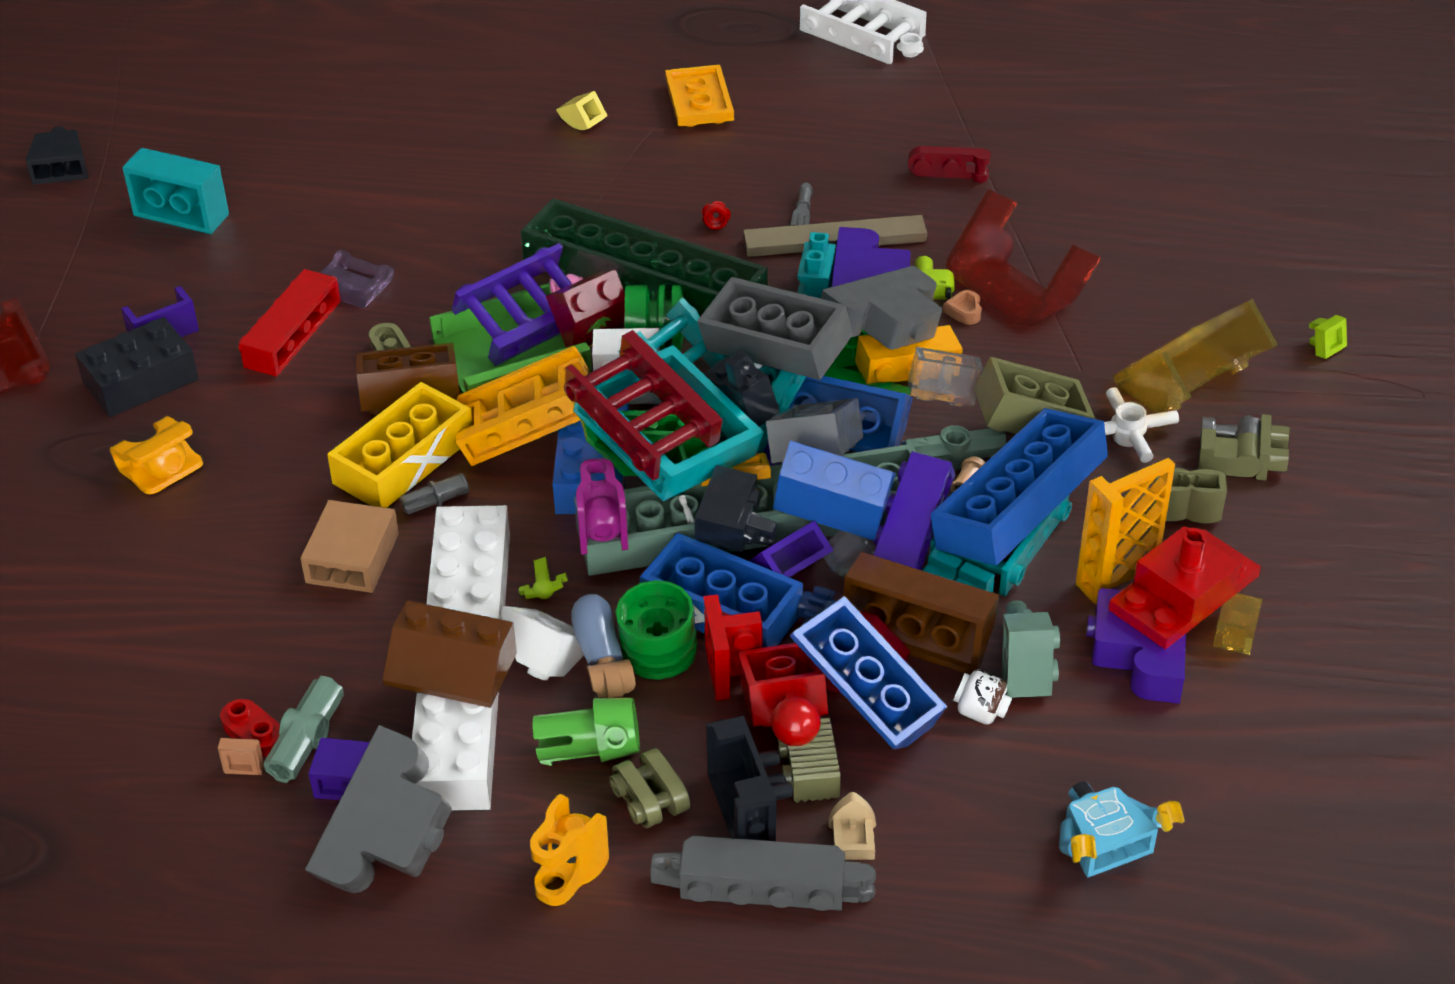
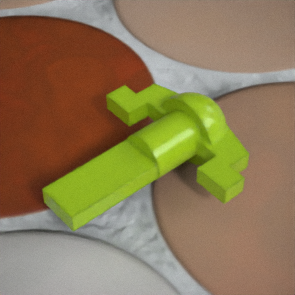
M543 557L534 560L536 582L533 588H530L529 584L519 587V593L521 596L525 595L526 599L537 597L539 599H548L555 591L563 588V582L568 581L566 573L557 575L556 580L551 582L547 558Z

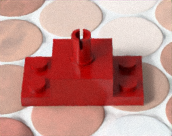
M1183 526L1137 561L1134 582L1110 599L1108 610L1166 650L1258 578L1261 566L1205 529L1201 530Z

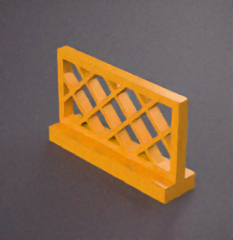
M1166 458L1112 483H1108L1102 476L1089 481L1076 585L1095 605L1099 589H1111L1135 577L1137 561L1146 552L1149 553L1162 543L1175 470V463L1170 458ZM1160 476L1159 479L1153 484V486L1151 488H1148L1149 485L1154 481V479ZM1131 489L1125 497L1121 495L1122 492ZM1143 492L1146 493V494L1141 498V500L1136 504V506H1135L1134 508H1132V505H1133V504L1137 501V499L1143 494ZM1156 500V503L1154 504V506H1153V507L1148 511V513L1145 515V514H1144L1145 511H1146V510L1151 506V504ZM1126 512L1129 513L1121 522V518L1126 514ZM1139 519H1141V521H1140V522L1136 525V527L1130 532V534H1128V531L1134 526V524H1135ZM1152 525L1151 530L1146 534V536L1142 540H1140V538ZM1122 538H1123L1124 541H1123V542L1119 545V547L1117 548V544H1118V543L1122 540ZM1137 545L1134 548V550L1128 555V557L1124 559V557L1133 548V546ZM1118 564H1121V565L1116 569V571L1113 573V570L1115 569V567H1116Z

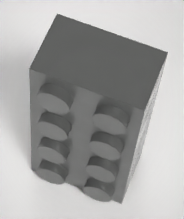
M734 277L729 279L697 321L706 350L733 357L735 353L741 350L750 356L753 363L821 380L853 335L846 305Z
M858 398L794 405L766 421L772 463L782 462L783 464L790 440L844 456V453L849 452V448H854L855 444L863 438Z

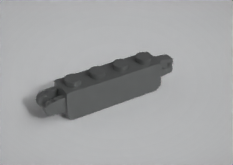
M692 836L684 841L683 852L654 853L651 862V883L680 888V899H691L697 902L719 901L732 902L738 905L761 904L773 905L779 908L789 906L814 908L820 911L829 909L842 910V902L858 903L861 901L862 903H868V901L874 898L876 889L875 885L872 884L875 883L876 869H873V866H870V864L845 861V852L834 845Z

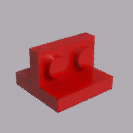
M703 596L705 650L715 701L730 699V677L740 675L738 652L762 648L760 612L723 616L719 596Z

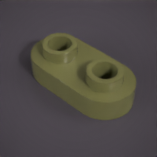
M393 323L377 324L369 331L370 345L373 351L411 347L401 329Z

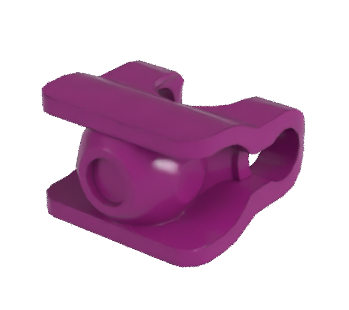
M605 458L588 459L580 466L581 483L576 491L581 555L588 554L587 542L589 539L597 542H607L617 537L621 544V551L628 550L626 502L623 486L615 478L614 466L610 460ZM596 472L604 473L605 479L592 481L590 475Z

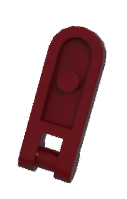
M918 146L909 153L908 168L911 173L921 177L972 179L975 182L984 183L989 179L990 171L987 165L991 160V152L982 148ZM967 162H973L975 165H967Z

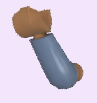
M588 594L580 597L572 608L571 621L578 643L589 665L586 666L592 689L596 692L597 698L623 696L624 693L633 691L636 683L630 660H622L623 656L616 636L610 604L597 594Z

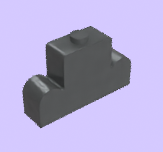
M915 266L822 290L820 299L846 305L853 332L852 337L860 335L861 330H864L892 350L934 338L942 313V307L932 301L937 286L936 282Z
M381 725L378 726L305 868L315 878L346 892L357 893L367 889L372 883L375 875L372 863L375 860L413 877L421 874L431 852L436 851L443 840V827L452 811V807L440 794L416 784L427 774L429 761L425 752L412 739Z

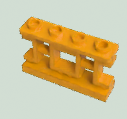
M575 346L457 396L458 402L471 408L473 426L463 429L456 434V443L471 466L580 421V417L573 411L575 402H572L564 391L566 366L572 364L583 376L589 373L588 366Z

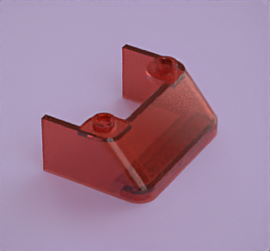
M988 189L948 256L946 269L953 273L954 279L976 292L980 297L1016 322L1026 326L1036 325L1075 302L1102 257L1073 244L1047 288H1044L1007 263L1013 251L1014 242L1011 235L1002 230L1018 202Z

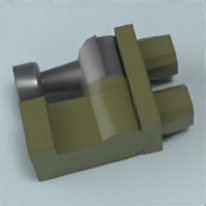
M1261 414V420L1251 417V415H1246L1239 420L1237 425H1217L1215 418L1202 417L1198 469L1217 470L1225 473L1226 476L1253 477L1256 475L1258 480H1266L1268 470L1287 472L1289 449L1287 448L1290 427L1271 425L1272 415Z

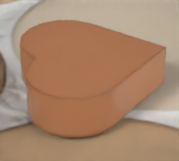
M961 291L943 303V313L963 324L973 325L981 319L980 296L974 291Z

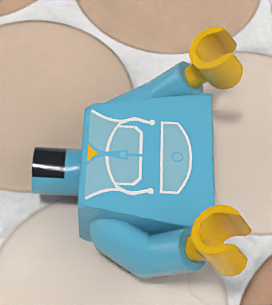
M1085 781L1079 782L1068 793L1072 802L1067 807L1066 819L1060 825L1059 849L1063 854L1072 857L1074 863L1080 862L1087 878L1152 854L1158 828L1168 832L1173 828L1172 823L1185 822L1181 805L1177 801H1168L1160 804L1158 807H1150L1128 797L1120 788L1111 787L1095 793L1089 783Z

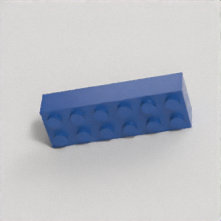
M1044 408L931 513L936 549L997 566L1108 457L1104 421Z

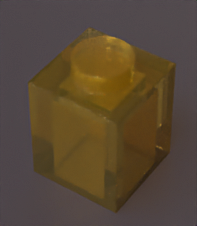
M1237 593L1224 603L1219 616L1213 646L1250 655L1263 599Z

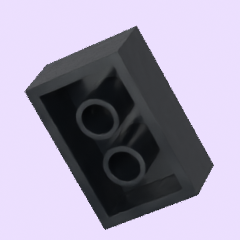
M165 317L150 321L143 326L121 333L116 337L91 345L87 349L75 353L83 384L109 417L199 380L192 349Z

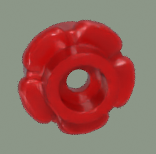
M713 201L712 204H706L701 212L703 223L713 230L722 229L731 218L730 209L726 208L725 204L721 201ZM718 213L719 216L714 217L713 214Z

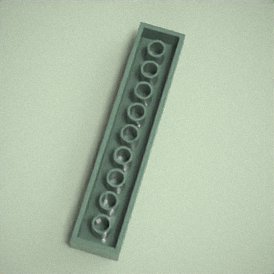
M913 444L844 454V457L896 472L889 494L890 497L891 493L896 494L900 482H898L897 478L902 462H908L911 451L916 452ZM782 464L770 466L771 478L757 480L756 490L761 491V499L757 511H753L763 518L776 522V535L772 545L813 522L773 509ZM701 483L665 501H662L648 486L624 489L628 550L621 551V544L617 537L607 542H597L589 539L587 542L588 554L583 555L588 576L650 566L677 532L695 539V522L688 524L679 497L682 495L686 497L688 508H690L695 520L707 486H701ZM574 497L576 528L579 536L576 497ZM886 507L880 525L883 526L885 525L888 517V514L886 513ZM817 523L825 537L848 533ZM705 543L727 553L737 552L736 550ZM754 543L745 544L744 550L768 546Z

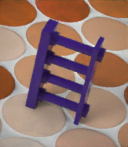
M560 243L550 248L544 247L533 256L472 285H463L455 293L452 312L457 315L470 309L492 337L488 358L494 366L560 334L546 299L547 295L533 279L547 271L560 289L572 284L558 266L563 249ZM522 284L544 314L535 319L528 318L507 290ZM496 296L518 324V327L508 332L502 331L481 303Z

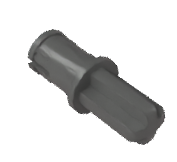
M462 473L436 483L430 481L427 487L402 495L400 497V504L403 511L407 514L432 505L440 507L442 502L468 494V483Z

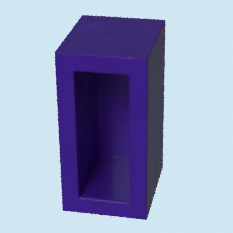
M814 520L762 551L749 561L791 578L834 550Z

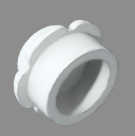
M916 33L903 34L900 37V43L897 44V49L902 51V54L906 57H915L924 50L922 37Z

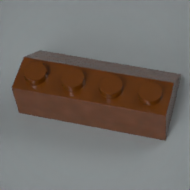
M864 552L860 553L845 575L843 597L845 596L857 610L878 616L910 650V656L969 675L974 670L980 669L995 625L999 600L998 594Z

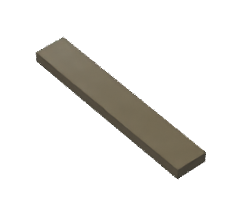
M922 215L747 229L743 230V239L747 257L803 252L804 244L809 242L811 232L829 234V244H836L837 248L839 227L871 229L879 235V246L927 241V230Z

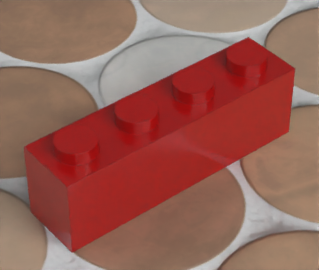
M304 269L296 279L292 280L289 287L274 301L266 313L257 320V323L241 338L239 352L241 353L243 367L277 377L341 302L337 277Z

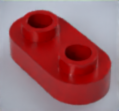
M248 699L233 700L227 703L221 710L220 718L224 731L233 739L259 740L262 756L267 757L280 736V724L253 701Z

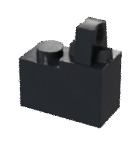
M740 350L731 358L727 356L704 373L758 427L780 412L768 375L758 370L750 356Z
M716 465L695 516V540L743 552L745 544L754 543L772 546L776 535V522L763 518L761 515L753 512L757 511L761 499V491L756 490L757 475Z

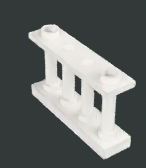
M830 0L819 10L804 4L800 6V30L891 64L893 62V45L903 34L916 33L921 37L925 36L927 12L896 0ZM837 9L847 13L842 18L830 15ZM859 17L870 21L864 27L853 23ZM881 26L892 29L887 35L875 32Z

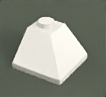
M502 607L500 612L502 619L514 622L517 650L516 661L529 667L528 674L542 680H548L549 676L564 677L584 655L573 626L537 609Z

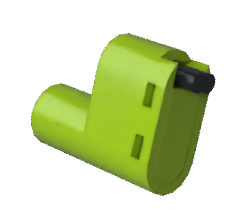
M928 256L918 257L914 263L915 267L931 277L937 284L933 299L945 300L952 298V292L955 289L953 273L946 269H933V261Z

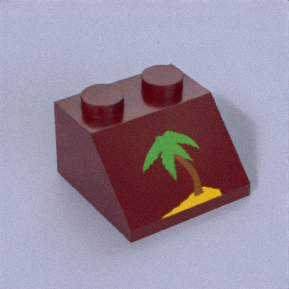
M616 269L593 274L546 296L566 348L584 342L589 347L593 346V329H624L625 293Z

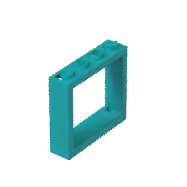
M674 345L656 353L723 419L721 431L729 439L676 465L665 455H662L659 478L652 481L644 471H639L634 466L631 458L577 402H575L573 409L580 419L662 501L710 479L716 465L732 468L754 457L764 433L756 423L740 410L732 400L716 387ZM626 369L597 385L595 388L607 399L640 379L632 371ZM617 409L618 412L629 422L630 420L619 409ZM639 432L651 445L653 444L642 432Z

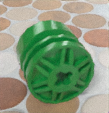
M626 285L625 329L659 328L660 330L670 323L671 320L666 314L683 298L681 285H672V299L666 300L665 285L659 286L657 300H650L647 285ZM678 332L672 337V345L681 352L684 335ZM666 342L660 346V351L666 348Z
M654 580L643 582L628 589L619 599L616 608L623 660L629 659L633 672L647 679L662 680L672 678L686 671L694 662L698 650L694 608L691 597L682 587L667 581Z

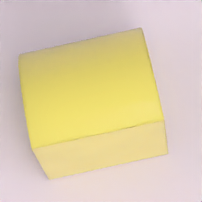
M595 91L576 96L556 109L560 117L568 125L578 130L589 129L607 117Z

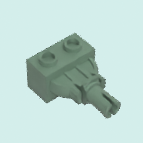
M1019 600L1012 601L1006 607L1007 613L1003 614L1001 679L1007 683L1006 695L1012 698L1052 696V681H1058L1059 677L1057 659H1053L1054 649L1060 647L1059 627L1052 625L1048 612L1032 613L1030 609H1027L1024 602Z

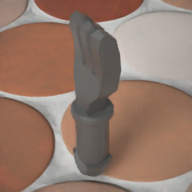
M803 183L799 188V198L796 202L797 208L793 211L790 226L810 224L809 209L813 188L809 183Z

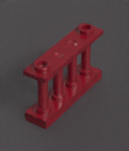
M634 330L622 335L619 357L590 374L583 376L572 364L566 366L564 391L567 397L572 402H577L631 458L634 466L639 471H644L652 481L659 478L661 456L692 437L699 438L708 448L719 442L723 419ZM626 369L632 371L640 379L607 399L595 388L597 385ZM648 391L654 393L662 401L659 405L629 422L617 410ZM670 414L676 415L685 424L652 445L639 433Z

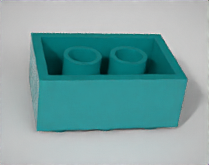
M141 147L122 167L134 216L212 234L229 215L220 165Z

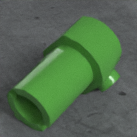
M594 698L593 708L533 716L534 740H539V747H536L535 750L537 758L542 764L552 766L553 761L598 755L601 762H606L640 753L639 727L633 698Z

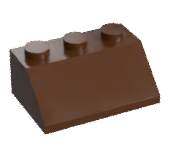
M453 343L356 353V375L361 412L369 411L372 414H380L420 382L455 400L460 395Z
M406 600L392 627L383 674V685L491 708L517 654L514 622Z

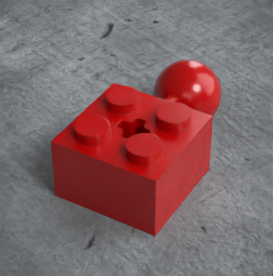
M796 643L739 651L738 662L741 690L753 726L772 727L775 736L788 746H804L814 740L820 730V716L828 715L825 674Z

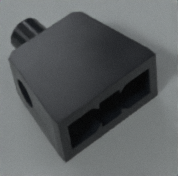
M56 126L52 128L51 132L34 135L26 157L32 185L89 179L77 130H66L64 127Z

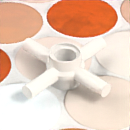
M1117 388L1108 389L1106 396L1115 411V415L1111 421L1104 422L1106 435L1112 434L1113 440L1121 446L1134 447L1141 462H1150L1153 459V454L1143 435L1146 433L1147 428L1179 423L1178 412L1173 410L1146 415V410L1143 406L1133 402H1124Z

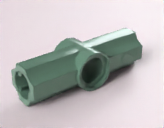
M950 425L942 429L941 435L903 440L902 445L913 444L917 453L952 462L954 470L961 469L962 462L972 456L988 458L995 455L1006 444L1005 432L994 431L991 428L968 431V429L962 426Z
M320 676L319 679H314L297 708H289L284 713L279 729L280 736L263 763L265 772L272 775L275 780L288 783L289 780L295 779L312 749H317L320 738H327L329 720L344 696L343 687L338 685L333 678Z

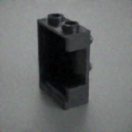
M744 716L706 724L707 775L730 837L732 839L776 841V800L789 798L793 795L792 785L790 782H786L784 774L778 773L769 776L766 774V767L780 763L778 751L774 749L758 753Z

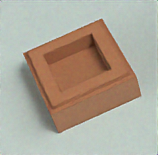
M220 738L218 752L225 774L262 775L264 760L259 740Z

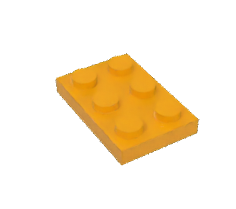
M720 64L665 70V80L678 126L691 127L697 124H720L725 121H734V110Z

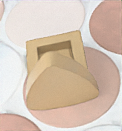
M851 792L834 806L828 818V827L833 829L834 846H838L845 852V860H875L873 828L876 826V818L867 801L857 793Z

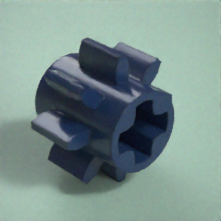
M815 586L813 593L809 591L803 593L797 609L798 617L805 619L803 625L837 602V600H834L835 591Z

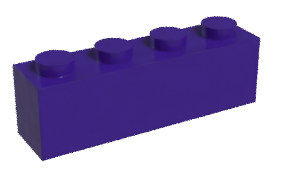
M911 451L908 462L903 461L900 466L897 478L900 484L896 494L891 493L886 506L888 517L885 525H880L874 541V545L877 546L874 556L922 570L934 536L931 513L947 499L955 477L952 462Z

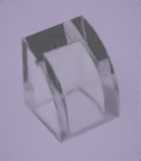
M840 530L828 541L834 551L823 558L834 574L845 577L861 552L874 555L876 548L870 539Z

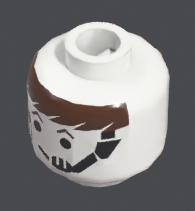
M977 669L971 675L964 674L953 701L958 703L957 709L961 715L984 725H989L996 716L1004 718L1012 697L1005 695L1008 688L1005 680Z

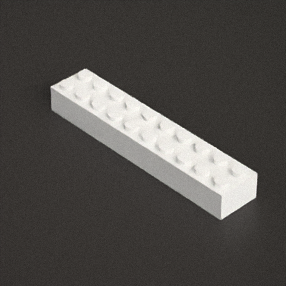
M507 505L437 507L426 604L503 620L500 612L502 607L505 606L510 544ZM417 692L412 740L425 752L428 757L429 768L424 778L416 784L440 794L451 805L452 810H490L499 692L491 708Z

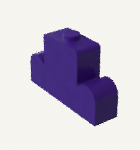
M839 227L832 287L910 267L911 252L903 249L879 248V235L871 229Z
M1099 589L1095 615H1088L1086 637H1093L1092 664L1099 667L1132 670L1130 688L1140 698L1180 703L1185 679L1186 634L1165 650L1108 610L1110 599L1122 590Z

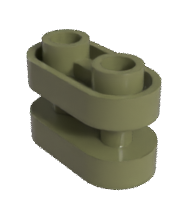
M657 748L640 754L641 767L637 769L629 760L612 767L613 775L609 777L611 788L618 798L623 796L627 802L628 812L635 824L641 823L643 827L648 829L661 823L663 820L661 809L665 807L673 816L690 809L689 796L682 781ZM646 781L649 782V784L651 785V787H652V788L654 789V791L656 792L655 795H654V793L652 792V790L649 788V786L647 785Z

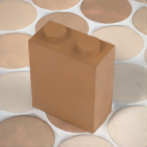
M328 500L301 556L305 583L373 593L399 535L395 509Z

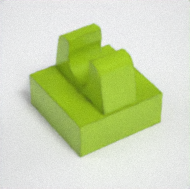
M1335 315L1329 319L1317 318L1309 323V328L1315 330V335L1309 338V342L1315 346L1316 356L1327 359L1347 347L1346 318Z

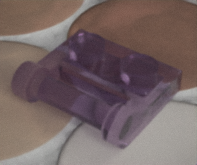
M338 250L333 257V261L320 273L337 277L341 301L364 309L392 281L394 269L385 264L375 265L352 257L347 251ZM349 268L373 276L374 278L370 279L368 277L347 271L345 269Z

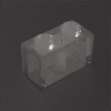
M916 347L908 378L910 396L925 402L933 401V399L946 401L949 405L955 407L975 406L977 397L974 387L983 371L980 357Z

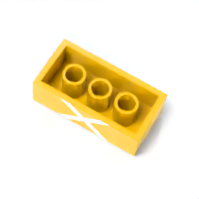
M420 382L327 454L332 484L370 506L388 508L460 450L456 443V434L463 429L473 426L471 408Z

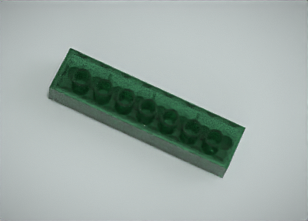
M552 198L521 230L523 260L533 256L544 247L550 248L560 243L563 249L558 266L564 274H574L585 279L599 272L616 269L624 293L626 285H647L650 300H657L660 285H665L666 300L672 299V285H681L683 298L690 306L696 309L700 317L731 277L768 286L767 267Z

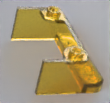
M1251 299L1188 330L1115 373L1112 377L1118 388L1154 413L1180 409L1182 407L1181 403L1191 398L1190 392L1228 370L1232 375L1242 371L1249 366L1247 360L1274 348L1278 344L1255 302Z

